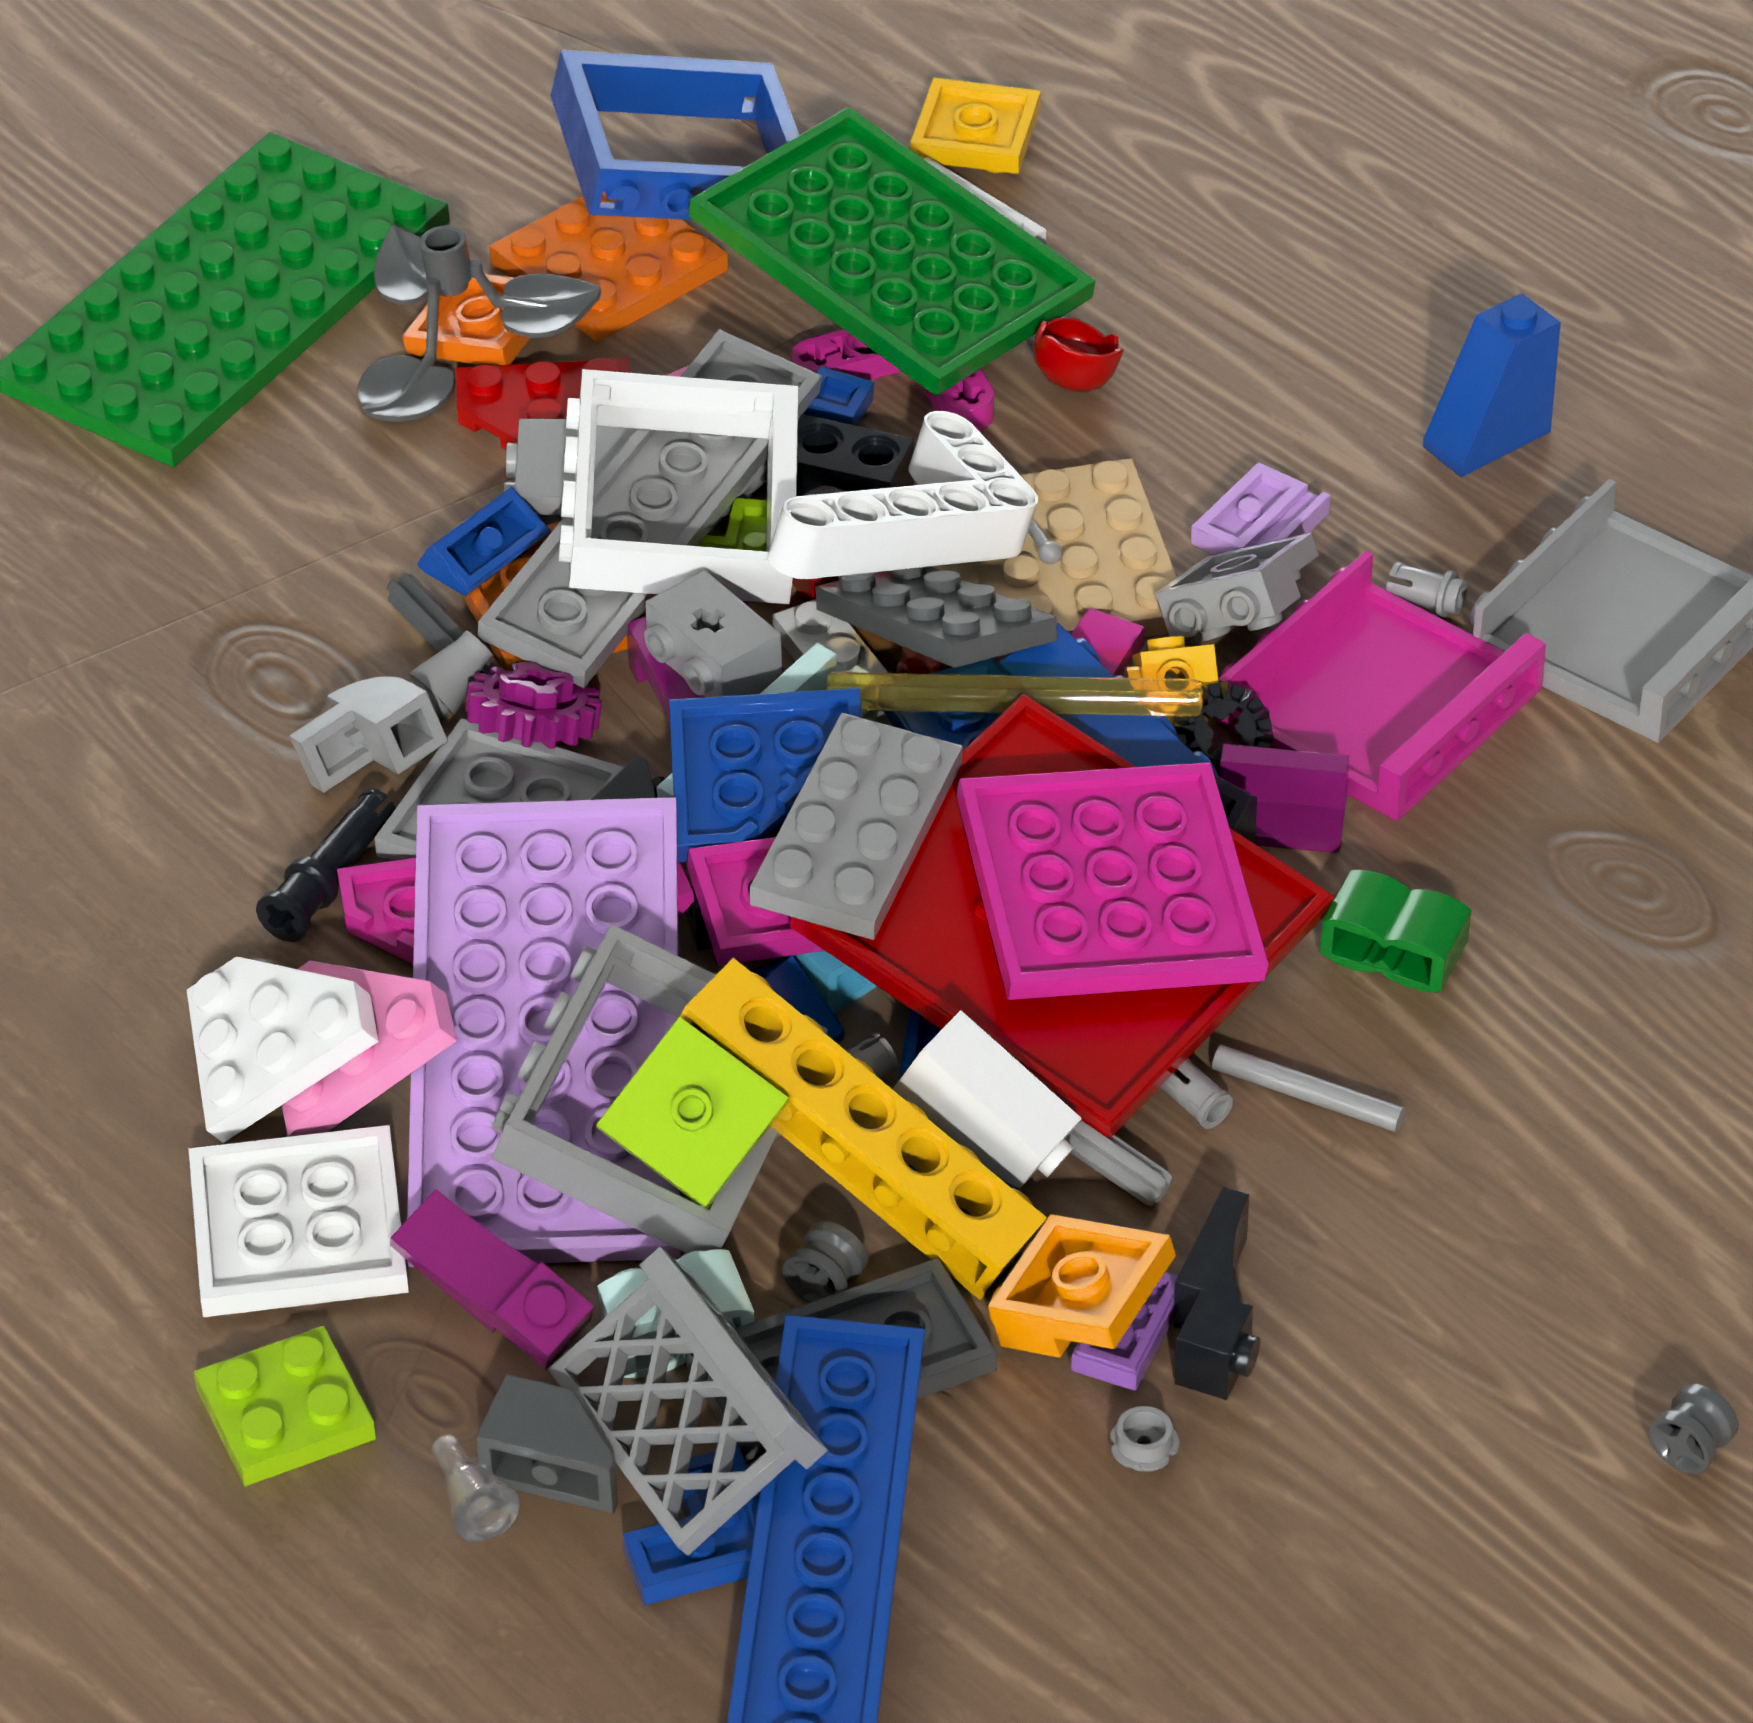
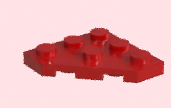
M596 358L593 360L567 362L540 361L532 364L479 365L476 367L456 368L458 423L475 433L481 428L499 437L501 448L506 450L507 443H518L519 419H566L568 398H580L582 369L630 373L629 358Z

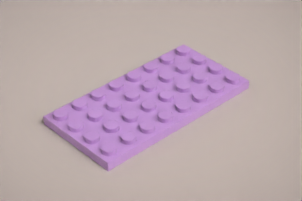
M676 797L417 805L413 978L430 981L447 994L457 1041L411 1073L407 1219L437 1189L491 1233L536 1263L645 1260L658 1247L663 1248L674 1259L681 1258V1250L493 1160L492 1156L502 1133L491 1128L506 1094L510 1092L520 1097L527 1084L526 1081L518 1078V1074L533 1043L537 1041L547 1046L554 1032L544 1028V1025L560 992L563 991L571 996L574 995L580 982L570 978L580 954L586 946L597 950L608 928L613 924L679 957ZM606 983L533 1125L681 1196L680 1190L596 1127V1124L679 1017ZM408 1262L409 1267H414L410 1262Z

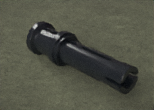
M371 788L364 790L358 797V801L309 857L295 859L285 870V881L276 891L266 892L257 902L256 913L258 919L268 932L283 941H300L309 931L310 919L316 911L328 908L337 898L339 888L337 869L351 867L374 840L395 810V805L391 801L386 804L379 814L374 812L388 797L385 793Z

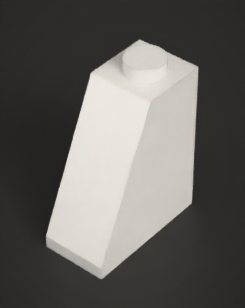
M961 1010L922 1049L893 1088L903 1099L920 1107L928 1119L955 1142L972 1150L980 1162L996 1176L1019 1189L1037 1170L1047 1178L1055 1171L1074 1149L1065 1138L1082 1119Z

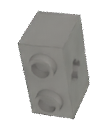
M703 570L645 601L647 630L644 632V639L649 652L657 661L665 662L682 676L695 694L704 695L705 697L754 695L765 690L782 674L781 633L707 571Z

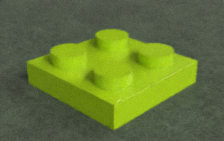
M324 1325L194 1371L196 1389L244 1487L376 1440L374 1421Z

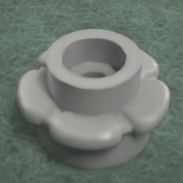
M1138 1406L1125 1411L1119 1417L1117 1424L1110 1434V1439L1114 1443L1111 1447V1452L1116 1461L1124 1467L1138 1471H1156L1165 1467L1169 1463V1456L1175 1455L1179 1450V1436L1173 1429L1170 1418L1163 1411L1150 1406Z

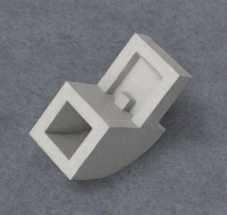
M390 676L361 680L331 693L327 697L332 708L289 736L311 786L323 793L373 760L396 774H400L448 742L427 691L405 679Z

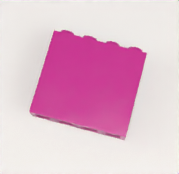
M1365 551L1346 568L1338 569L1331 577L1329 583L1311 599L1301 601L1292 615L1273 632L1268 631L1263 634L1256 646L1236 664L1231 663L1226 666L1218 677V683L1229 681L1232 684L1253 690L1257 698L1270 713L1272 732L1274 734L1270 748L1349 755L1347 795L1398 821L1542 689L1546 643L1525 633L1511 647L1503 651L1371 583L1373 554ZM1235 710L1231 716L1228 715L1221 722L1216 720V724L1235 734L1233 729L1237 723L1235 719L1239 712Z

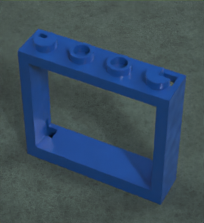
M561 50L550 96L589 215L693 220L689 217L690 199L744 168L741 166L613 159L597 111L755 120L767 154L799 136L773 63ZM745 97H756L755 101L745 100ZM603 192H606L608 199H616V202H601Z

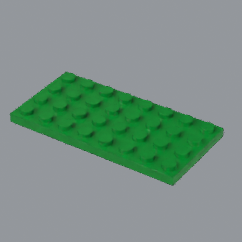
M269 132L0 361V393L175 468L376 288L374 280L376 259L381 245L393 225L422 237L428 230L438 226H445L450 222L448 203Z

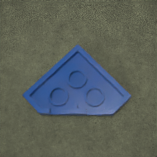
M860 688L669 700L673 794L677 801L678 863L687 862L688 852L691 848L765 839L784 823L840 714L846 713L862 718Z

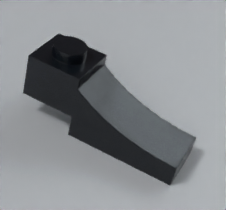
M1223 1186L1175 1281L1173 1327L1181 1329L1176 1338L1175 1384L1227 1400L1238 1376H1250L1258 1357L1260 1337L1252 1335L1253 1306L1240 1302L1234 1278L1239 1257L1247 1241L1249 1194Z

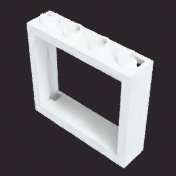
M582 369L580 398H568L566 429L577 430V437L566 436L563 473H575V481L564 480L561 517L573 518L572 526L561 525L559 562L570 563L569 588L660 594L705 570L741 601L789 604L793 577L786 576L774 569L768 561V553L783 504L787 499L796 497L798 386ZM610 426L767 438L766 552L591 538L596 427Z

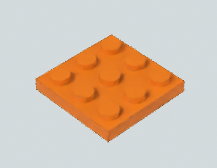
M603 192L601 202H616V199H608L606 192ZM583 196L489 245L490 263L508 277L516 278L527 274L544 273L580 279L600 286V299L574 325L596 342L605 339L728 271V252L683 220L589 215Z

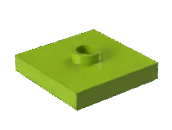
M679 1016L596 1124V1127L698 1205L708 1209L790 1100L788 1096Z

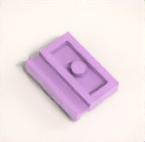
M1258 462L1192 525L1191 544L1212 554H1219L1308 534L1330 513L1331 495L1322 492L1319 496L1308 492V484Z

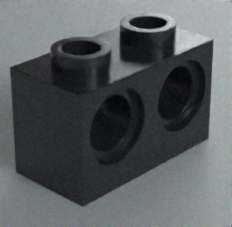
M802 414L797 425L796 496L913 486L914 479L909 473V465L914 452V438Z

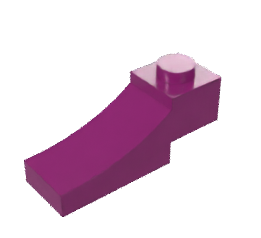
M437 1189L429 1195L390 1237V1246L492 1334L496 1329L500 1331L545 1371L592 1319L594 1306L543 1262L538 1264L505 1243L461 1210Z

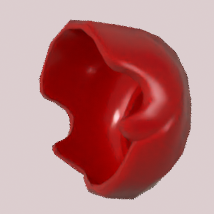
M1054 318L1049 322H1041L1033 345L1035 363L1045 378L1068 391L1089 392L1102 387L1115 373L1124 352L1122 348H1119V337L1116 334L1104 337L1095 327L1077 318Z

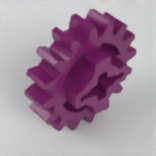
M520 662L512 664V670L510 671L493 666L490 667L489 675L477 672L474 675V682L468 683L465 711L468 712L467 721L469 723L479 724L478 731L480 733H499L498 741L506 742L514 738L521 740L523 747L529 748L533 745V742H542L547 748L555 749L557 741L575 746L578 745V737L585 739L593 737L594 729H599L602 700H599L600 691L598 689L587 688L588 684L585 688L574 684L573 677L569 673L554 672L542 668L537 662Z

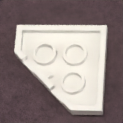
M236 956L214 972L203 976L196 984L186 990L206 1131L223 1143L378 1042L371 996L354 981Z

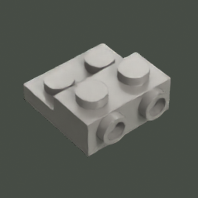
M1312 533L1207 556L1155 594L1169 636L1195 637L1197 642H1202L1228 633L1231 630L1230 626L1247 625L1248 630L1253 631L1272 626L1283 620L1281 612L1301 598L1296 580L1301 578L1299 570L1319 556Z

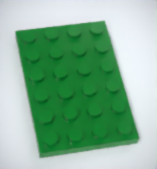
M850 107L838 112L690 199L689 217L936 397L1036 334L1041 322H1049L1054 318H1061L1093 298L1096 280Z

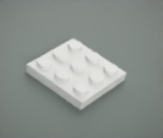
M390 1125L189 1148L200 1299L203 1317L409 1293L405 1258L390 1246V1237L401 1227Z

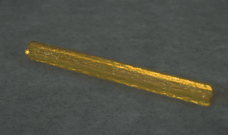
M832 672L828 674L826 681V690L860 688L862 711L1003 713L1023 694L1054 714L1196 717L1200 715L1203 704V689L1201 681L1197 679Z

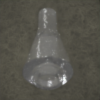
M443 1435L439 1437L432 1446V1452L445 1472L449 1504L456 1533L461 1538L471 1542H483L501 1535L513 1524L518 1515L520 1501L517 1493L480 1464L470 1459L455 1436Z

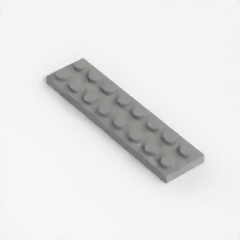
M720 329L680 376L798 386V419L820 393L822 375ZM636 429L594 480L591 538L698 546L768 458V439ZM564 517L478 621L477 638L527 662H537L542 668L554 672L569 673L573 677L574 684L585 688L628 634V624L633 620L640 619L646 611L645 601L658 594L569 588L570 563L559 562L561 525L572 526L573 518Z

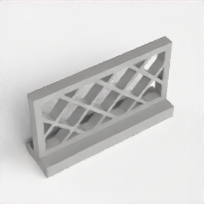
M658 1247L640 1264V1267L649 1278L548 1370L560 1387L573 1390L613 1455L616 1464L676 1546L689 1556L791 1462L796 1460L805 1469H808L828 1450L695 1277L663 1248ZM656 1305L661 1314L655 1339L632 1340L636 1322ZM675 1331L680 1337L674 1338ZM693 1353L688 1382L664 1383L670 1354ZM652 1355L646 1383L622 1385L628 1356ZM609 1357L603 1386L582 1387L575 1377L596 1358ZM708 1374L713 1379V1381H707ZM703 1398H727L722 1426L697 1427ZM661 1399H684L678 1428L654 1429ZM642 1400L636 1429L613 1430L618 1401ZM593 1402H599L598 1408ZM741 1419H743L747 1425H740ZM760 1441L767 1452L746 1471L731 1472L736 1443ZM718 1443L712 1473L687 1474L693 1444ZM675 1444L669 1473L646 1475L645 1470L651 1445ZM626 1446H632L631 1452H629ZM708 1489L704 1509L684 1526L678 1519L683 1491ZM659 1491H665L664 1497H662Z

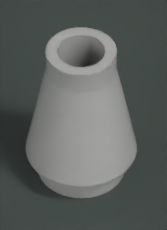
M466 630L456 641L409 672V675L412 677L409 682L427 691L437 717L441 721L448 712L452 715L456 713L467 695L468 683L474 682V675L477 672H481L493 654L480 640Z

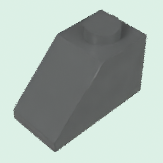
M506 1374L476 1435L481 1482L614 1514L618 1505L615 1459L573 1390L558 1387L545 1380H530Z

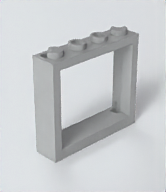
M611 924L597 950L586 946L580 954L570 978L580 982L574 995L571 996L563 991L560 992L544 1025V1028L554 1032L547 1046L537 1041L533 1043L518 1074V1078L527 1082L520 1097L510 1092L506 1094L501 1108L491 1125L492 1129L502 1133L492 1159L685 1253L722 1249L778 1134L774 1128H769L714 1200L710 1210L533 1125L606 983L679 1017L685 1006L716 974ZM821 1026L824 1033L826 1034L828 1029ZM750 1034V1035H751L752 1037H754L755 1039H757V1040H759V1041H762V1040H760L758 1037H756V1036Z

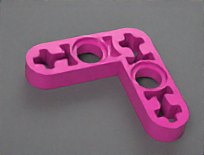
M844 329L799 342L792 348L790 354L791 362L815 373L821 366L866 380H873L902 372L879 354L868 355L858 353V350L869 347ZM981 369L937 397L920 385L936 411H947L960 415L971 422L978 431L987 428L993 422L994 390ZM964 394V399L959 400V395Z

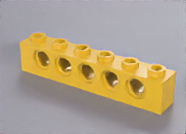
M732 958L682 1011L680 1015L682 1019L789 1097L790 1102L772 1124V1128L931 1260L939 1258L947 1273L979 1300L985 1296L1018 1259L1027 1243L1033 1240L1047 1220V1217L1033 1206L1025 1194L1008 1186L985 1167L972 1150L955 1142L932 1123L920 1107L903 1099L879 1079L867 1063L850 1055L826 1035L815 1020L802 1015L774 992L770 984L762 976L750 972L735 958ZM750 1034H752V1035L758 1037V1038H759L760 1040H762V1041H759V1040L755 1039V1038L752 1037ZM803 1078L810 1080L813 1084L808 1083ZM855 1121L860 1122V1123L863 1124L866 1128H864V1127L858 1125ZM907 1164L913 1166V1167L916 1168L919 1172H917V1171L911 1169ZM960 1208L965 1209L971 1216L964 1213Z

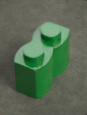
M1350 870L1322 921L1319 952L1336 964L1352 970L1368 973L1380 972L1388 979L1403 986L1429 993L1441 992L1468 942L1472 909L1445 893L1424 889L1410 890L1401 882L1383 873L1368 870Z

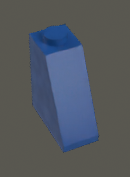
M1522 292L1477 314L1423 439V448L1459 477H1463L1551 432L1561 322Z

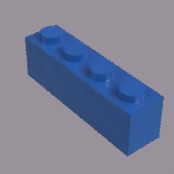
M1057 623L1058 641L1013 652L999 661L1000 668L1019 696L1027 695L1136 767L1211 762L1202 752L1195 751L1193 753L1179 740L1173 725L1161 713L1153 715L1139 701L1135 689L1126 678L1121 675L1114 677L1100 663L1095 650L1085 639H1075L1059 623ZM1211 763L1213 773L1218 776L1215 767Z

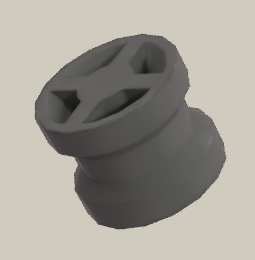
M821 1221L815 1223L803 1239V1248L793 1251L782 1266L783 1277L789 1288L806 1303H810L847 1290L848 1282L858 1279L868 1265V1253L863 1243L848 1229L834 1222Z
M1690 1384L1685 1385L1672 1399L1671 1410L1662 1411L1650 1424L1648 1436L1652 1447L1668 1465L1681 1472L1693 1475L1702 1473L1715 1459L1716 1448L1724 1447L1738 1432L1739 1422L1731 1405L1718 1392L1703 1385Z

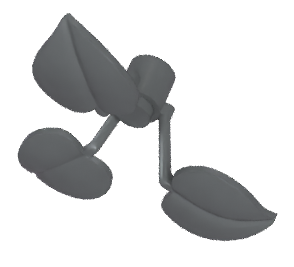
M393 225L386 235L376 259L374 270L376 290L383 299L398 305L416 304L428 297L426 352L422 361L412 356L397 355L381 359L372 364L363 373L358 383L357 392L363 414H367L371 418L390 422L412 421L431 415L443 407L451 398L455 389L454 373L448 368L433 366L437 353L439 295H459L467 289L471 278H475L491 304L496 308H503L501 320L505 329L522 337L546 338L558 335L575 325L600 299L601 287L580 279L538 273L522 275L511 279L504 287V295H501L494 289L484 274L482 262L480 260H470L466 236L460 228L438 226L428 230L420 237Z

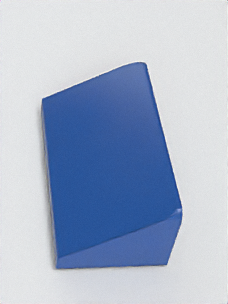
M510 487L429 546L417 562V565L426 574L466 597L547 537L551 530L513 487Z

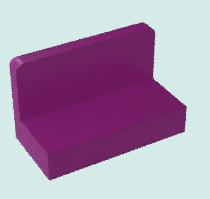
M1223 744L1220 777L1257 797L1255 838L1257 846L1331 853L1340 851L1347 801L1349 755Z

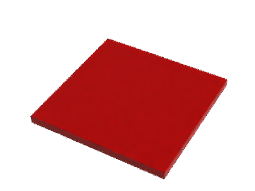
M1025 694L1021 695L962 751V765L874 940L791 917L789 926L941 1030L960 1010L964 1012L1077 1113L1083 1122L1108 1139L1135 1114L1178 1067L1262 982L1007 1000L956 796L959 780L964 778L1136 767ZM1230 828L1268 960L1267 976L1327 914L1335 896Z

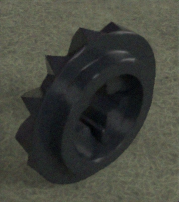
M1229 681L1204 685L1195 690L1180 705L1173 723L1179 740L1193 753L1200 751L1206 755L1215 767L1219 777L1223 745L1220 748L1214 749L1212 754L1207 752L1212 745L1210 741L1214 736V731L1207 726L1208 722L1201 718L1202 715L1208 719L1213 718L1221 722L1237 710L1239 715L1235 719L1237 723L1233 731L1240 737L1239 741L1246 746L1270 748L1274 737L1269 710L1257 698L1253 690L1232 684ZM1230 742L1224 743V744L1234 745L1233 743H1230Z

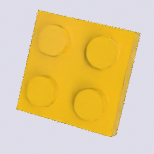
M933 77L910 141V150L922 159L929 157L942 166L981 169L991 173L1019 174L1041 109V91Z

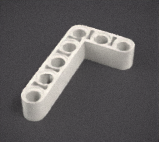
M934 411L928 413L924 418L909 465V473L919 485L796 496L787 499L783 504L768 553V561L774 569L786 576L797 579H815L1012 558L1018 556L1022 551L1038 503V496L1031 486L971 422L955 413Z

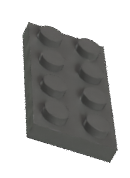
M930 566L839 576V581L815 586L817 610L953 668L1058 641L1057 617L1031 607V602L1028 600L1011 599L998 594L993 586L976 585L960 578V574L954 571H941Z
M939 1258L735 1329L775 1382L785 1315L925 1329L918 1399L997 1371L996 1350ZM686 1353V1365L689 1370H691L693 1353ZM708 1374L707 1381H713V1379ZM707 1397L706 1400L722 1426L727 1398ZM741 1419L740 1425H747L745 1421ZM760 1441L736 1443V1446L739 1445L745 1461L761 1456L766 1452Z

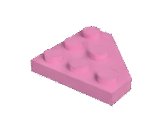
M311 960L298 968V970L354 981L371 996L378 1042L282 1105L287 1136L328 1132L455 1043L457 1039L447 994L426 980Z

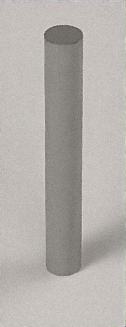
M1222 1044L1216 1050L1213 1058V1070L1395 1133L1400 1130L1405 1118V1107Z

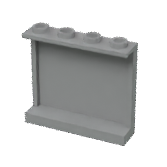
M1608 479L1591 497H1583L1575 507L1573 514L1558 528L1553 527L1548 530L1540 545L1525 560H1517L1510 568L1506 578L1491 592L1486 591L1479 596L1472 608L1470 623L1474 625V636L1503 651L1511 647L1525 633L1545 642L1546 652L1542 687L1659 743L1753 648V576L1614 511L1617 482Z

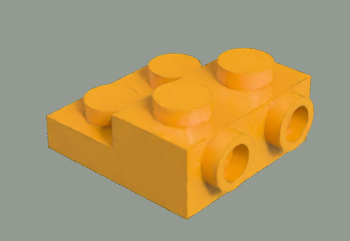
M1050 1214L1035 1238L1027 1243L1022 1257L1002 1286L995 1290L988 1305L990 1320L994 1325L1000 1346L1061 1358L1071 1341L1115 1349L1176 1256L1170 1235Z

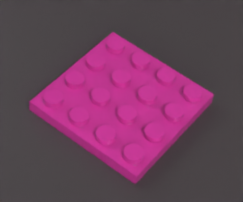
M1211 762L964 778L959 780L956 796L1007 1000L1259 982L1265 980L1269 964Z

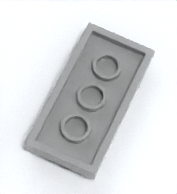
M841 713L750 886V905L874 940L962 765L963 746Z

